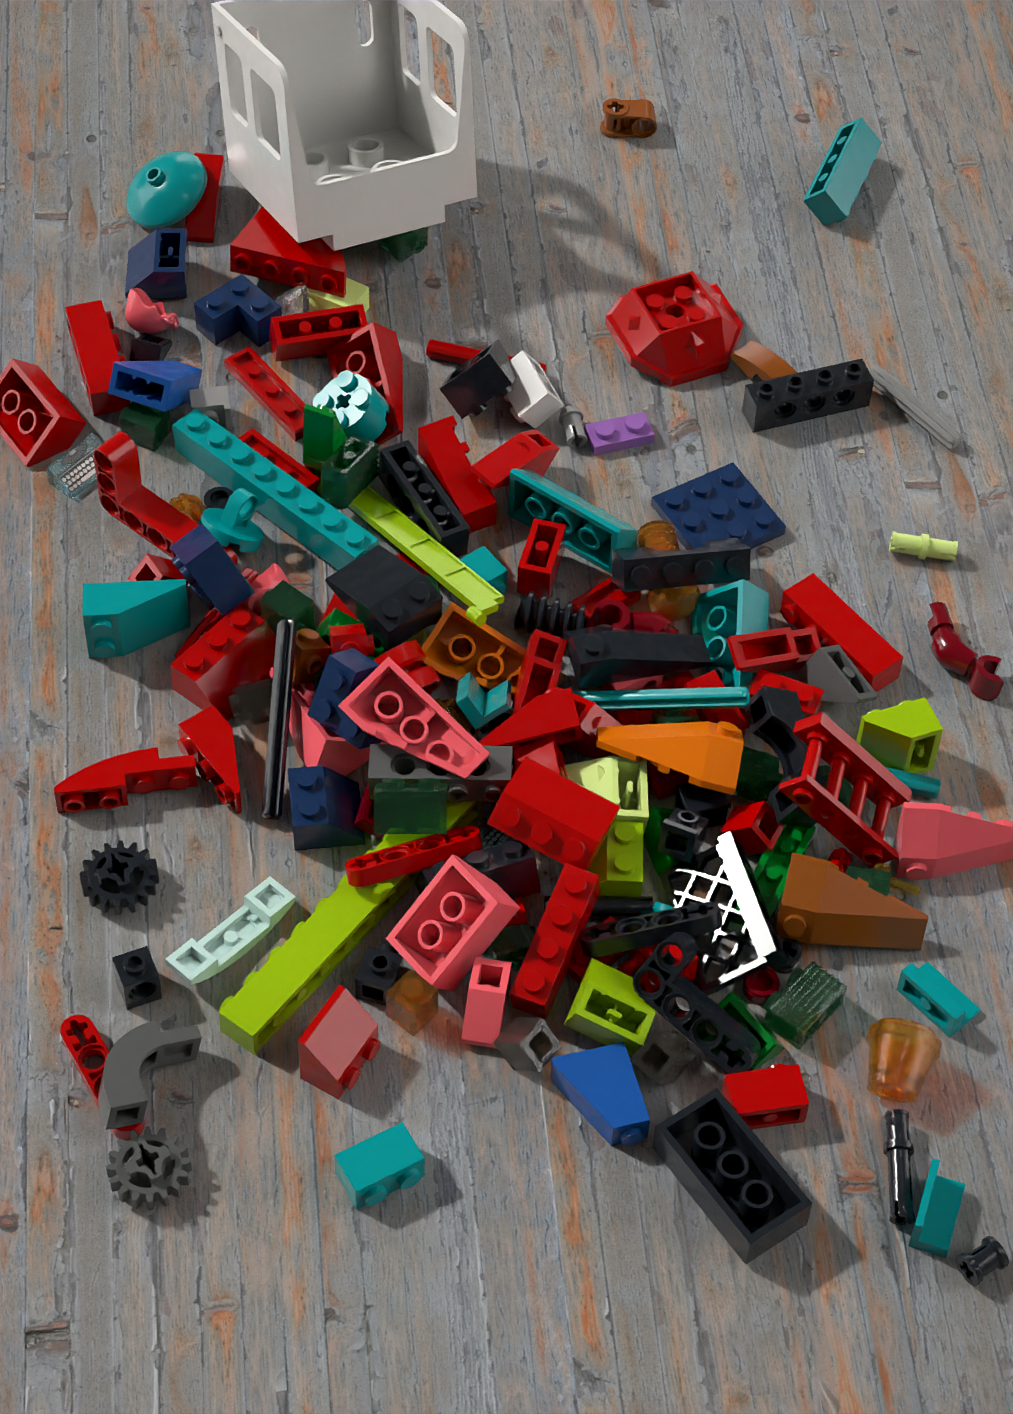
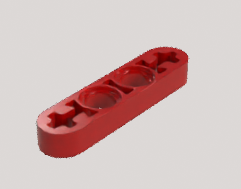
M461 826L350 859L345 864L348 884L354 887L369 886L431 867L441 861H447L451 855L461 858L471 852L480 851L482 849L480 831L476 826Z
M76 1014L69 1016L61 1024V1038L63 1046L99 1108L98 1093L109 1050L93 1022L84 1015ZM78 1029L79 1032H84L87 1045L81 1048V1043L77 1036L72 1035L73 1030ZM93 1055L101 1056L105 1060L103 1065L97 1069H88L84 1066L85 1060ZM143 1120V1123L110 1130L119 1139L131 1140L130 1131L134 1130L138 1136L141 1135L144 1130L145 1120Z

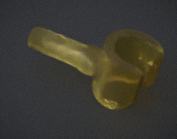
M875 864L874 871H871V884L875 890L884 891L892 887L915 895L920 893L921 887L892 877L891 867L888 864Z

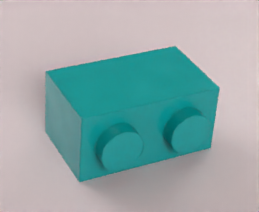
M403 1122L334 1155L335 1174L356 1210L365 1205H376L384 1200L387 1194L400 1188H411L425 1176V1158Z

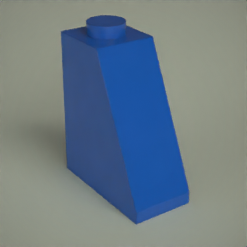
M175 360L114 362L108 393L167 412L190 402L189 390L199 389L202 369Z
M624 1042L551 1059L550 1078L552 1083L611 1146L619 1144L630 1146L648 1138L650 1118Z

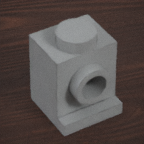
M227 385L189 390L190 403H184L185 415L197 408L220 426H225L227 431L232 430L231 407Z

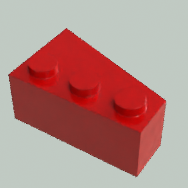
M452 415L418 428V454L470 526L471 534L496 524L497 502L490 488L482 485L478 481V476L469 470L471 464L466 453L470 452V448L466 441L459 442L455 434L457 422Z

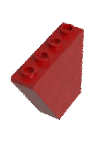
M263 206L230 244L231 272L293 287L302 286L342 298L346 295L347 269L341 249L333 251L322 238L298 243Z

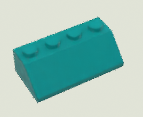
M513 468L510 471L508 515L530 528L534 518L565 524V548L612 574V549L637 547L638 530L629 523L622 522L606 513L602 508L590 504L577 494L567 491L553 483L549 478L543 477L532 470Z

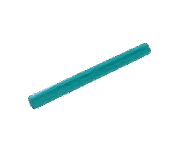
M746 687L572 692L595 702L605 711L745 708L750 703V693Z

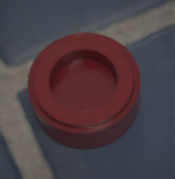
M765 968L744 978L742 991L750 1002L766 1005L777 998L780 980L773 970Z

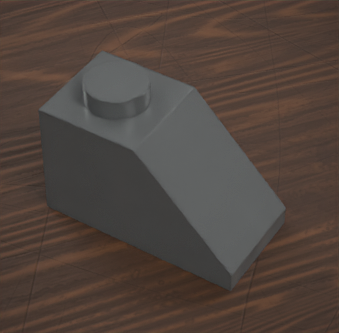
M839 645L818 648L796 673L797 678L801 682L824 689L822 701L858 704L874 701L878 697V694Z

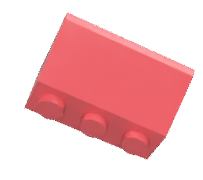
M451 855L386 937V940L430 987L454 991L473 967L475 957L482 956L520 907L497 883L456 855Z

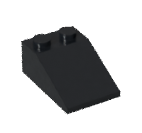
M377 545L325 579L327 585L355 617L363 623L364 627L386 652L402 644L441 618L443 596L421 572L381 545Z

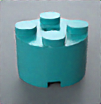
M349 370L339 373L336 378L331 380L313 398L314 407L324 405L335 411L350 445L358 444L361 447L373 442L383 432L387 424L385 416L386 411L389 413V405L386 399L366 378Z

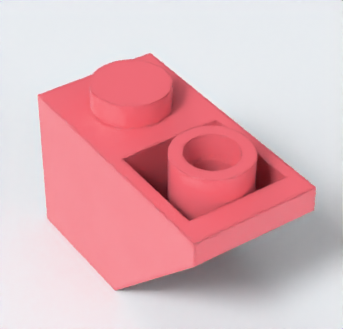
M475 957L468 988L461 1043L498 1049L511 986L512 962Z

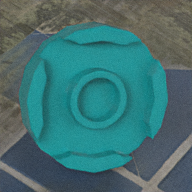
M242 487L232 493L224 509L208 508L203 511L199 524L202 523L222 546L227 547L229 542L241 545L239 548L241 552H255L259 550L264 538L261 528L251 521L258 504V498Z

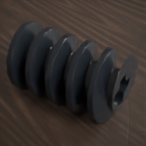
M530 591L518 606L514 629L519 630L524 623L526 633L531 634L537 627V630L546 633L550 630L551 635L560 637L565 631L586 628L588 620L586 605H581L576 613L573 612V602L571 601L568 602L564 609H561L560 598H556L550 606L548 605L547 595L543 594L539 602H535L534 591Z

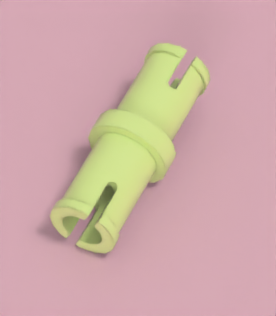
M892 531L889 543V552L917 555V558L922 560L930 557L954 562L958 550V541L929 538V534L924 533L921 536Z

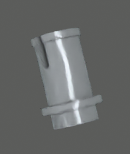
M576 406L563 408L559 416V423L564 426L567 444L572 448H577L575 436L578 437L580 447L587 442V436L582 424L584 415Z

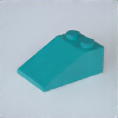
M186 579L83 584L82 617L89 658L125 656L190 627Z

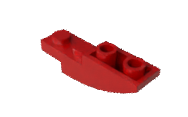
M158 747L128 752L99 761L69 776L54 787L58 813H78L82 810L114 809L118 806L129 805L128 794H147L152 791L182 790L187 787H196L198 785L194 755L159 758Z

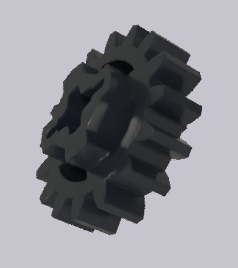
M123 840L118 841L117 848H111L108 843H104V852L100 853L94 849L91 851L93 861H83L84 871H81L79 874L83 896L89 897L92 907L100 903L102 913H106L110 907L115 908L116 915H121L122 909L128 907L129 911L134 913L136 903L139 902L146 906L148 905L147 895L155 896L157 893L156 884L160 880L156 859H150L147 848L138 852V846L135 842L129 848L124 847Z

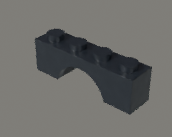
M738 538L708 540L699 548L684 551H661L646 547L612 549V582L623 592L736 582L742 579L747 581L750 580L751 548Z
M763 686L750 698V703L745 707L752 734L765 741L778 756L783 768V781L781 782L783 783L800 777L802 774L808 746L793 734L795 722L804 719L797 692ZM818 766L815 781L825 788ZM780 784L769 792L778 824L812 828L818 823L779 790Z

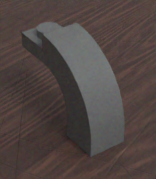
M157 1020L151 1021L130 1030L115 1043L105 1061L98 1093L99 1111L106 1130L143 1123L148 1099L140 1078L149 1070L157 1067L196 1060L202 1039L198 1026L175 1027L161 1032Z

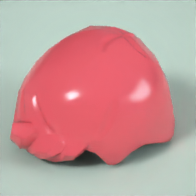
M130 289L125 317L131 328L148 334L160 333L169 327L174 330L178 328L179 318L174 312L166 314L164 304L162 302H152L142 289Z
M273 563L265 572L255 578L251 584L255 593L241 604L258 616H267L281 611L288 604L292 593L290 581L281 567Z

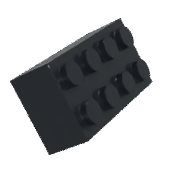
M717 1088L655 1126L652 1148L745 1265L807 1225L812 1202Z

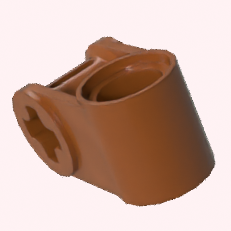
M613 98L603 103L602 110L605 116L601 122L600 130L605 136L611 138H647L656 132V116L654 105L651 101L646 99L621 100Z

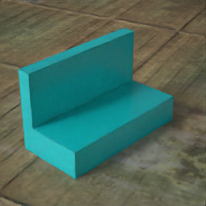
M471 672L459 679L456 703L476 730L510 709L512 684L509 680H506L485 693Z
M928 961L919 969L911 962L901 970L896 990L949 1038L980 1013L981 1009Z
M933 1158L908 1246L946 1258L966 1184L938 1176L940 1160Z

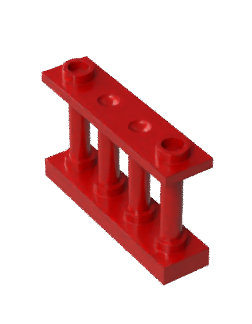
M823 712L796 721L793 734L808 746L801 776L780 783L779 790L870 868L898 859L899 853L883 840L889 810L903 805L904 802H910L912 790ZM820 757L831 766L826 789L815 781ZM843 777L854 786L849 809L838 801ZM866 797L876 805L871 828L861 821Z

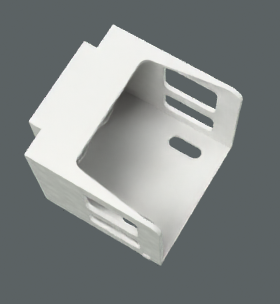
M224 0L211 3L229 171L298 243L322 238L333 251L443 223L445 222L444 205L477 197L470 40L464 22L439 1ZM361 1H368L370 9L371 38L365 44H359L357 41L355 8ZM404 7L415 16L417 22L420 81L410 73L407 65ZM255 27L258 40L246 28ZM432 30L449 43L453 50L457 113L436 94Z

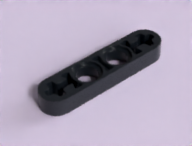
M707 901L594 925L584 929L579 934V940L583 954L587 957L595 958L657 945L676 932H685L692 937L708 934L718 930L722 926L723 920L719 905L715 902Z

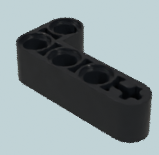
M685 932L673 933L655 948L636 972L633 978L635 992L725 1071L731 1074L746 1072L758 1060L761 1054L760 1042L751 1032L682 974L694 960L697 954V945L691 935ZM670 945H675L681 950L682 960L672 956ZM648 972L654 973L659 977L660 987L651 984L648 979ZM676 997H682L688 1002L689 1011L680 1009L677 1005ZM705 1021L711 1022L717 1027V1036L708 1033L705 1028ZM726 1037L730 1038L725 1045L721 1043ZM738 1049L744 1052L742 1058L736 1054Z

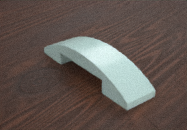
M269 876L244 896V905L198 942L191 938L165 959V964L190 985L202 982L218 974L236 962L263 939L296 901V896Z

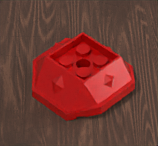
M693 271L660 281L654 280L652 283L630 289L626 295L618 298L605 318L607 329L630 366L647 375L659 378L660 382L669 387L727 371L731 361L730 356L734 353L743 330V323L716 283L706 282Z

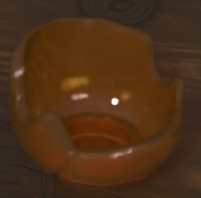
M696 585L685 586L680 589L647 590L646 599L652 611L664 614L671 620H680L693 614L701 591Z

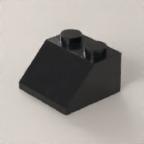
M498 339L450 373L439 389L461 419L469 414L472 417L479 415L488 407L486 402L494 396L498 400L506 396L513 390L511 384H513L517 376L502 343Z

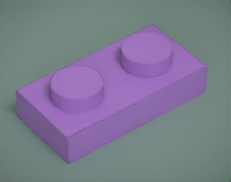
M645 412L585 424L584 426L585 435L594 456L654 443L655 434Z

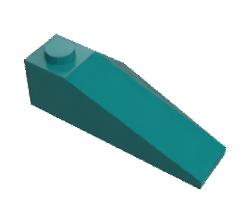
M742 579L692 597L693 635L703 636L712 661V665L706 667V671L708 673L715 670L725 687H746L749 689L753 672L736 671L727 638L766 631L769 616L768 592Z

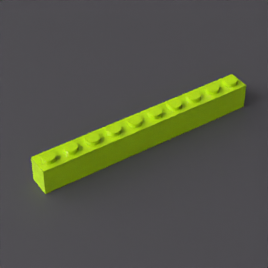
M429 800L419 802L418 804L414 803L407 810L404 819L396 827L392 826L387 830L382 842L374 850L370 849L365 854L457 827L470 826L482 813V801L453 802ZM420 870L364 887L349 885L347 875L345 874L338 883L337 889L329 897H324L319 901L314 913L305 922L301 921L295 926L291 937L282 946H277L272 950L267 962L258 971L255 970L248 975L243 987L234 997L229 996L224 1000L218 1012L221 1032L256 1055L415 885V880Z

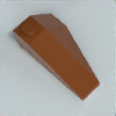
M792 853L775 930L779 937L810 944L921 950L929 916L892 895L885 896L868 887L869 883L859 877L856 880L839 871V866L828 860Z

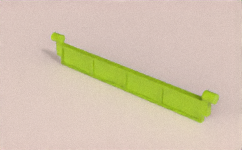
M345 481L331 487L325 482L318 485L317 492L327 501H331L335 497L340 499L469 606L466 611V617L475 625L482 626L486 622V615L498 611V605L504 602V595L364 481L354 484Z

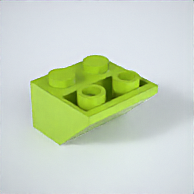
M925 697L913 701L905 700L896 706L883 710L875 709L866 715H862L856 742L884 767L920 774L933 770L943 727Z
M592 958L564 1025L605 1045L624 1042L628 1055L631 1057L643 1046L656 1011L635 992L632 977Z

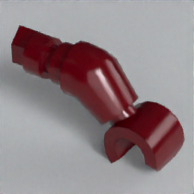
M614 599L599 601L590 620V623L596 626L607 624L612 626L611 628L679 634V630L674 627V621L657 611L630 613L625 604Z
M943 602L929 604L933 617L928 621L927 626L932 636L931 649L936 660L942 667L964 677L970 674L968 687L976 697L988 701L996 699L1004 684L999 675H996L1002 659L991 655H984L978 658V654L962 641L960 635L956 634L946 604Z

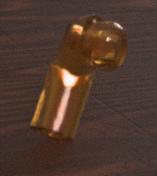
M180 493L178 497L171 498L169 502L179 511L190 514L192 519L198 524L203 511L206 510L199 497L187 493Z

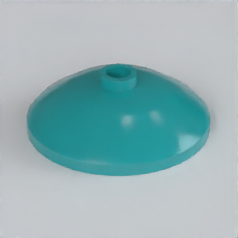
M187 151L163 153L148 161L136 173L127 192L126 207L131 218L142 227L159 229L173 225L186 217L196 207L204 194L207 184L205 166L197 156Z

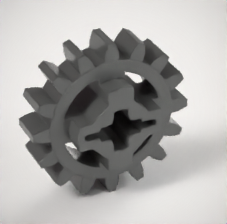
M147 1126L144 1129V1135L138 1136L132 1130L130 1131L131 1140L129 1142L122 1139L117 1140L119 1152H109L111 1164L106 1166L108 1178H111L109 1180L112 1192L118 1191L119 1200L122 1203L132 1198L134 1209H138L142 1202H147L148 1209L153 1210L156 1201L160 1200L166 1207L169 1205V1195L172 1194L178 1198L182 1196L180 1185H189L190 1178L188 1172L192 1171L191 1159L188 1158L187 1145L180 1146L177 1134L167 1139L165 1128H161L157 1135L151 1133L150 1127Z

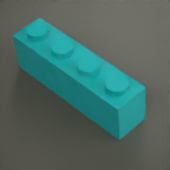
M862 117L839 128L803 200L823 226L835 221L837 223L842 222L849 216L850 208L854 200L859 196L861 185L868 177V171L877 158L876 154L882 142Z

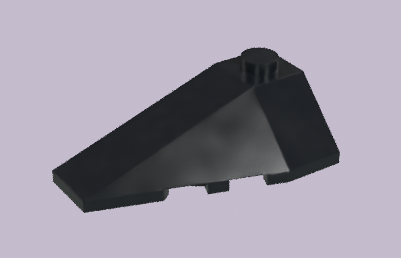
M598 626L563 632V639L567 640L566 649L579 689L699 669L712 665L704 638L699 635Z

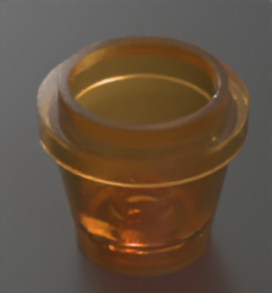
M901 1018L880 1019L868 1027L866 1042L869 1045L867 1089L872 1094L886 1100L900 1103L915 1102L933 1061L940 1057L942 1043L930 1028L920 1023Z

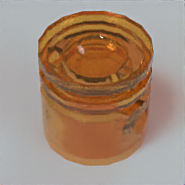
M655 520L644 524L638 530L639 547L661 551H680L676 530L670 522Z

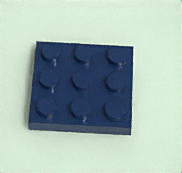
M734 462L657 494L651 500L653 509L686 550L699 548L708 540L738 538L753 549L785 534V524Z

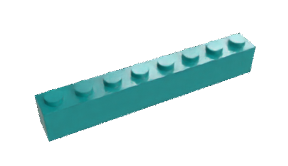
M197 408L172 425L177 453L233 492L242 487L257 496L258 504L256 510L336 569L340 570L379 545L378 538Z

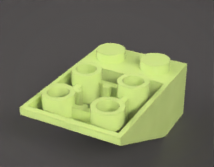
M607 756L565 765L568 779L622 806L614 821L643 822L644 834L649 819L647 759L644 758L643 761L634 762L621 756Z

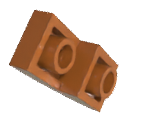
M749 341L730 356L750 380L756 375H759L764 381L797 373L776 353L754 341Z

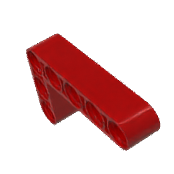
M118 431L93 451L100 502L111 516L171 558H175L176 555L170 546L200 524L142 485L137 446L130 436L122 431ZM229 545L227 547L222 546L236 565L238 558L235 551Z

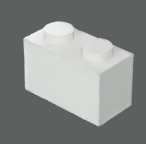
M522 350L510 360L517 377L513 384H511L513 390L504 398L513 405L510 411L520 423L525 421L536 429L563 407L564 404L540 364Z

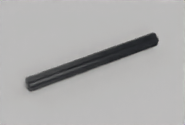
M288 619L279 621L276 633L261 814L263 818L278 820L282 816L297 634V623L294 620Z

